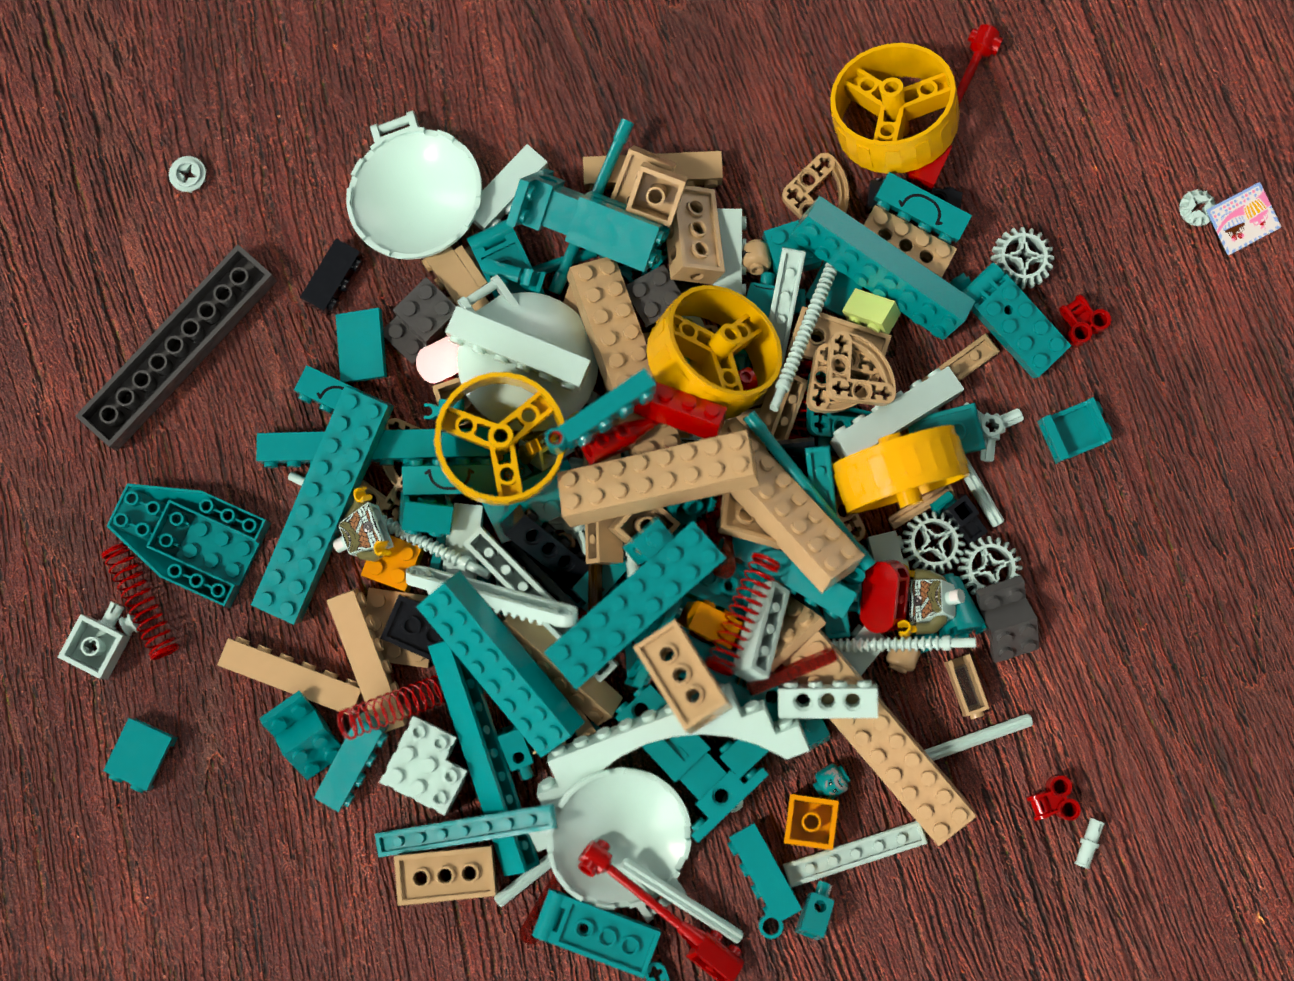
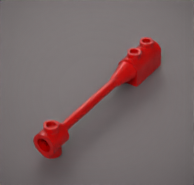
M982 24L978 27V30L973 28L967 41L971 42L970 49L974 54L957 87L959 105L981 58L989 57L991 54L996 56L1003 41V38L999 37V31L991 25ZM950 145L932 163L920 169L906 172L905 174L908 175L906 180L931 193L952 146Z
M750 367L738 371L744 391L758 388L757 377ZM649 418L624 421L602 434L601 432L592 436L593 440L580 448L589 465L597 464L633 448L639 438L661 423Z
M599 839L597 842L592 840L585 847L578 858L581 861L578 865L581 872L589 877H594L596 874L599 875L604 872L609 874L677 929V932L691 946L686 955L687 958L716 981H734L744 965V960L740 958L742 951L734 945L726 947L721 943L723 936L716 930H711L709 933L678 918L612 865V855L608 852L611 847L604 840Z

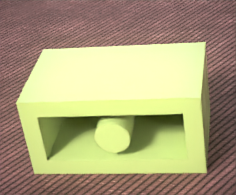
M856 288L842 310L847 321L870 328L877 333L882 332L888 335L901 314L895 301Z

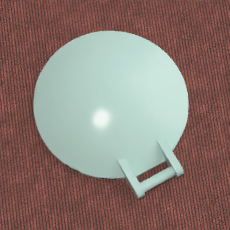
M413 110L407 112V115L381 125L374 124L370 126L375 143L370 147L371 150L363 159L360 158L351 173L352 179L346 194L348 216L360 238L372 249L383 255L406 260L435 255L457 242L473 223L482 198L480 170L468 148L446 132L419 127ZM410 124L409 127L382 136V134Z
M498 275L490 278L491 281L471 295L466 298L463 296L457 300L459 306L463 309L591 360V366L581 390L574 389L572 392L562 388L560 382L552 380L551 383L538 378V373L530 371L529 374L516 369V364L508 361L507 364H502L493 359L494 355L489 353L480 355L472 351L471 346L463 344V346L458 347L457 353L458 375L461 385L479 375L491 372H509L525 376L543 387L560 408L565 422L569 415L583 408L596 384L598 364L582 319L572 308L558 299L540 293L520 292L511 294ZM495 289L498 291L500 296L479 310L475 311L471 306ZM491 384L479 387L466 394L472 405L484 417L497 424L534 395L521 387L509 384ZM525 411L522 414V418L526 422H532L536 418L532 411ZM551 414L532 431H545L557 427L553 415ZM518 420L508 425L511 430L519 432L524 428Z
M626 767L611 768L587 776L575 784L562 797L555 808L558 828L547 831V854L557 880L573 897L581 902L584 901L597 908L606 910L637 907L647 922L653 920V916L657 914L650 907L647 908L644 902L606 872L589 877L579 870L578 865L581 861L578 858L592 840L597 842L599 839L604 840L610 845L611 848L608 852L612 855V865L621 871L620 865L623 860L629 858L685 895H688L677 878L680 875V870L685 860L689 856L692 841L691 822L682 799L667 782L644 770ZM621 871L633 882H635L638 886H640L643 890H645L648 894H650L653 898H657L658 896H660L658 893L654 892L647 886L643 885L636 879ZM664 897L658 900L665 907L672 903Z

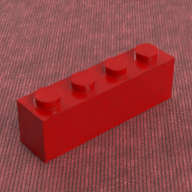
M655 382L654 398L643 406L639 403L633 408V413L704 439L719 436L727 411L725 406L698 398Z

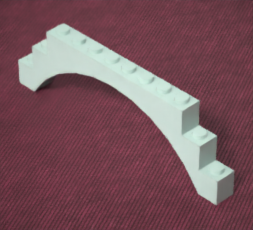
M730 683L725 685L719 684L731 703L732 708L693 734H689L683 729L669 704H666L664 708L656 711L648 710L635 719H624L618 725L611 728L603 727L590 736L583 735L577 737L573 742L566 745L559 744L548 753L547 760L555 778H545L538 784L537 797L541 805L554 804L556 808L562 797L582 779L602 771L619 757L645 744L670 737L698 734L732 737L757 744L786 760L808 752V740L798 718H782L778 723L774 724L764 699L760 701L753 700L746 703L744 707H740ZM695 693L692 696V703H696L700 699V693ZM547 831L529 833L538 852L547 849Z

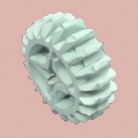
M1024 227L1019 229V233L1015 228L1011 229L1010 234L1007 232L1003 233V239L998 238L996 241L997 246L992 248V252L995 255H992L990 258L991 261L997 262L995 264L1016 285L1017 283L1019 284L1021 290H1024L1026 284L1030 289L1035 286V283L1040 285L1043 282L1042 278L1046 279L1049 276L1048 271L1053 268V265L1049 263L1054 260V256L1049 255L1053 251V247L1045 246L1049 241L1048 239L1043 241L1040 239L1042 232H1039L1036 236L1033 235V228L1028 233H1026ZM1018 242L1016 252L1005 254L1007 246ZM1028 244L1032 246L1036 250V252L1031 251L1028 247ZM1039 263V268L1036 272L1026 275L1028 265ZM1008 265H1013L1016 268L1017 273L1014 272Z
M934 511L931 512L930 519L926 512L922 513V520L915 516L913 518L915 524L907 523V527L911 531L904 530L902 532L904 536L908 537V539L902 540L903 545H908V548H904L902 553H910L911 556L906 558L908 562L912 559L916 561L912 565L913 569L922 565L921 569L927 570L928 567L930 571L935 572L937 568L938 573L943 574L944 566L950 571L953 569L951 562L954 564L960 562L955 555L963 556L964 554L962 550L958 549V547L965 546V542L958 541L964 534L956 533L959 527H952L950 525L952 523L951 519L947 520V522L944 521L946 517L944 513L940 515L939 519H937V513ZM925 525H937L945 531L935 534L931 529H927ZM920 530L923 544L916 550L915 536L917 531ZM942 537L935 545L937 549H934V546L924 549L930 543V538L933 540ZM950 537L951 549L948 556H946L943 542L946 538ZM930 552L935 557H938L940 562L927 561L921 555Z
M988 536L985 542L982 538H978L977 545L971 542L969 546L971 551L966 548L963 549L964 555L967 558L960 557L959 561L964 563L965 566H959L957 570L965 572L960 578L961 580L967 579L968 583L964 584L966 588L973 587L970 592L971 595H975L977 589L986 587L980 584L975 577L983 576L991 584L999 583V571L1004 567L1008 568L1005 580L1020 576L1015 571L1022 570V566L1015 565V562L1020 561L1021 558L1020 556L1013 558L1012 554L1016 552V549L1013 548L1008 551L1009 542H1005L1001 546V538L998 537L993 544L992 537ZM987 550L998 552L1005 560H995ZM980 551L982 556L980 557L981 565L979 568L972 570L973 559ZM988 565H1000L992 571L993 574L991 573V571L980 572L981 570L985 569V567Z

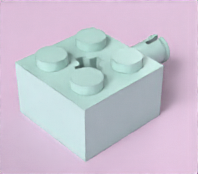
M110 601V605L102 620H96L90 616L80 614L58 658L99 679L108 680L130 637L114 627L125 608ZM93 643H95L97 646L96 651H94V648H92Z

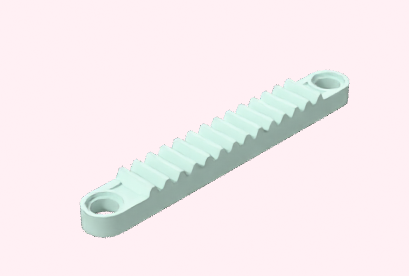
M415 565L406 569V583L410 586L427 590L428 595H430L454 574ZM465 577L489 607L494 609L496 614L502 611L503 615L507 616L510 613L514 619L519 615L522 621L528 618L529 623H533L536 620L540 626L544 622L560 627H570L577 623L578 610L572 605Z

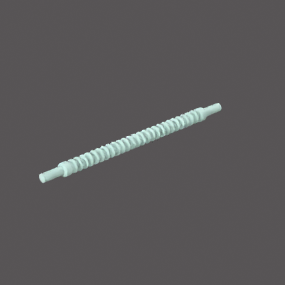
M829 263L825 264L815 293L812 295L813 298L810 300L811 304L808 305L804 320L801 323L802 325L799 327L800 330L797 332L793 346L790 349L791 352L788 353L787 363L784 364V368L781 371L782 374L779 375L780 379L776 382V392L769 406L770 410L774 412L779 410L785 393H788L791 388L793 378L796 376L795 372L798 371V366L805 353L804 350L807 349L806 345L809 344V339L816 326L815 324L818 322L817 318L820 317L828 292L831 290L830 287L833 285L837 275V270Z
M293 471L288 476V480L302 486L305 477ZM383 515L390 534L395 533L396 537L401 536V540L406 539L407 543L412 542L413 546L418 544L419 549L424 547V551L427 552L429 550L430 554L435 553L436 557L441 556L442 560L447 559V563L453 562V566L458 565V568L463 571L469 570L487 580L490 578L492 573L488 569L472 562V558L466 555L462 556L460 552L456 554V550L450 551V547L445 548L444 544L439 545L438 541L433 542L432 538L427 539V536H422L420 532L417 535L408 534L405 530H401L398 521L393 522L392 518L387 519V516Z
M950 635L942 636V638L936 636L935 639H932L931 636L928 639H925L924 636L921 639H918L917 636L911 639L909 636L908 639L901 637L900 640L897 637H894V640H891L890 637H887V640H884L883 637L880 640H877L876 637L870 640L867 637L866 640L860 638L858 641L856 638H853L852 641L849 638H846V641H843L842 638L836 641L833 638L831 641L841 653L843 650H846L847 653L850 650H853L854 653L857 650H860L861 653L864 650L870 652L871 649L874 652H877V649H880L881 652L884 649H887L888 652L891 649H894L895 652L898 649H901L902 652L908 649L910 652L912 649L918 651L919 648L922 651H925L926 648H929V651H932L933 648H936L937 651L940 648L943 651H951L952 648H972L977 646L976 638H951Z

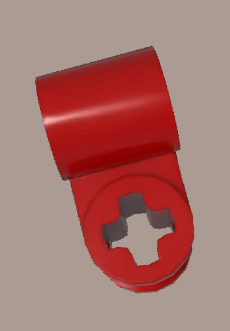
M1080 294L1075 296V300L1068 305L1059 307L1062 317L1071 326V329L1067 332L1066 339L1074 347L1083 346L1091 338L1092 334L1102 333L1111 323V316L1106 310L1097 309L1093 312L1087 300ZM1093 318H1100L1103 322V325L1097 326L1094 323ZM1075 330H1080L1084 334V339H1078L1075 336Z
M1054 775L1049 777L1045 785L1047 791L1038 792L1026 797L1027 801H1030L1035 814L1033 817L1034 821L1048 818L1054 814L1060 819L1072 821L1077 819L1081 812L1079 803L1066 797L1072 791V783L1065 776ZM1060 779L1064 784L1062 792L1057 793L1054 790V783ZM1066 803H1070L1072 806V812L1068 816H1065L1062 811Z

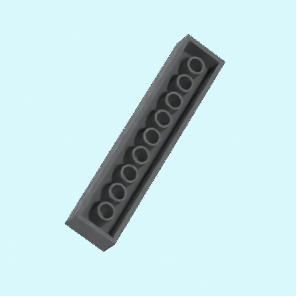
M237 244L77 413L76 417L108 447L118 451L271 289L277 280Z

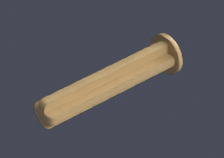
M947 485L933 490L922 496L923 502L902 508L888 517L890 525L894 529L898 528L931 508L930 504L947 491L955 496L952 487Z

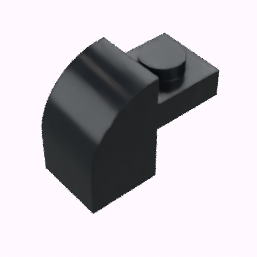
M966 494L959 495L942 508V512L946 515V520H952L950 525L952 527H959L956 530L958 534H964L962 539L967 546H970L971 542H976L978 538H981L988 532L977 517L979 511Z

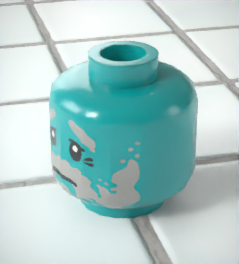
M831 763L815 773L817 782L813 785L820 796L825 795L828 799L832 800L846 792L849 788L848 783L851 781L841 765L837 766Z

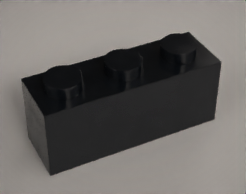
M336 238L301 294V300L327 316L330 311L334 312L339 304L338 298L341 293L346 292L350 287V278L354 272L357 273L362 267L363 256L360 251Z

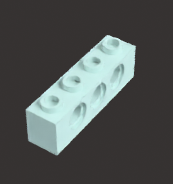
M793 680L783 681V684H778V718H878L877 684H872L870 680H859L857 684H847L845 680H835L832 684H823L819 680L808 681V684H798V681ZM803 693L807 694L810 700L806 704H801L796 700V697ZM826 693L832 694L835 698L830 704H825L821 701V697ZM855 693L859 696V701L850 704L846 701V696Z

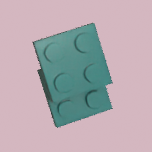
M300 690L259 718L261 724L274 736L283 756L306 780H309L332 764L342 746L331 733L322 714Z

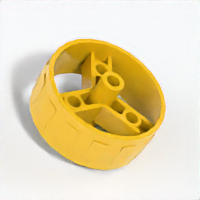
M891 43L873 47L849 61L839 72L832 86L830 100L835 133H837L839 143L846 155L865 169L885 174L888 172L893 174L906 173L920 169L941 156L950 146L957 133L960 111L954 76L949 65L941 56L928 48L908 43ZM895 77L919 78L922 81L903 87L902 81ZM851 101L856 102L878 116L873 140L856 134L843 123V115ZM946 107L938 120L925 131L903 139L910 130L909 120Z
M702 285L683 292L657 320V324L652 328L648 338V364L656 382L727 407L725 420L737 417L752 407L774 383L782 366L780 339L768 317L756 304L745 296L720 286ZM681 316L705 318L719 324L721 327L716 333H713ZM742 349H745L758 380V388L748 391L743 390L733 357ZM683 356L691 359L692 361L688 364Z
M491 372L464 382L450 394L436 420L434 443L436 456L443 473L450 483L465 496L477 502L493 506H509L525 502L538 495L556 476L563 461L565 451L558 454L554 466L541 482L535 487L522 492L514 445L551 414L557 427L563 424L565 421L560 408L543 387L522 375L509 372ZM491 384H509L521 387L534 394L498 424L453 408L466 394L479 387ZM525 411H532L536 418L532 422H526L523 420L522 414ZM518 420L524 428L513 437V432L508 425ZM464 421H469L472 423L473 429L467 433L462 432L459 429L460 424ZM478 426L490 429L488 442L475 436ZM442 432L490 450L498 497L478 493L466 487L454 476L443 456ZM502 436L506 438V441L499 443L495 441V438ZM510 451L511 463L499 465L496 454L504 455ZM505 469H509L513 472L514 477L511 481H503L500 478V473Z
M953 425L930 428L902 436L901 432L893 433L878 439L879 444L851 454L832 465L834 479L847 514L866 512L894 503H899L900 508L909 507L923 502L922 494L950 485L970 475L961 441Z

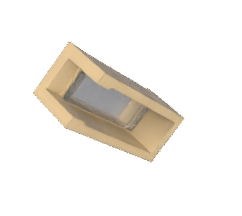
M964 655L944 662L961 708L962 716H970L971 720L984 716L983 711L988 710L989 706L971 655Z

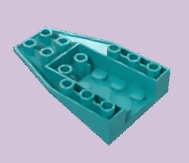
M127 483L106 527L160 578L231 609L271 522L203 491Z

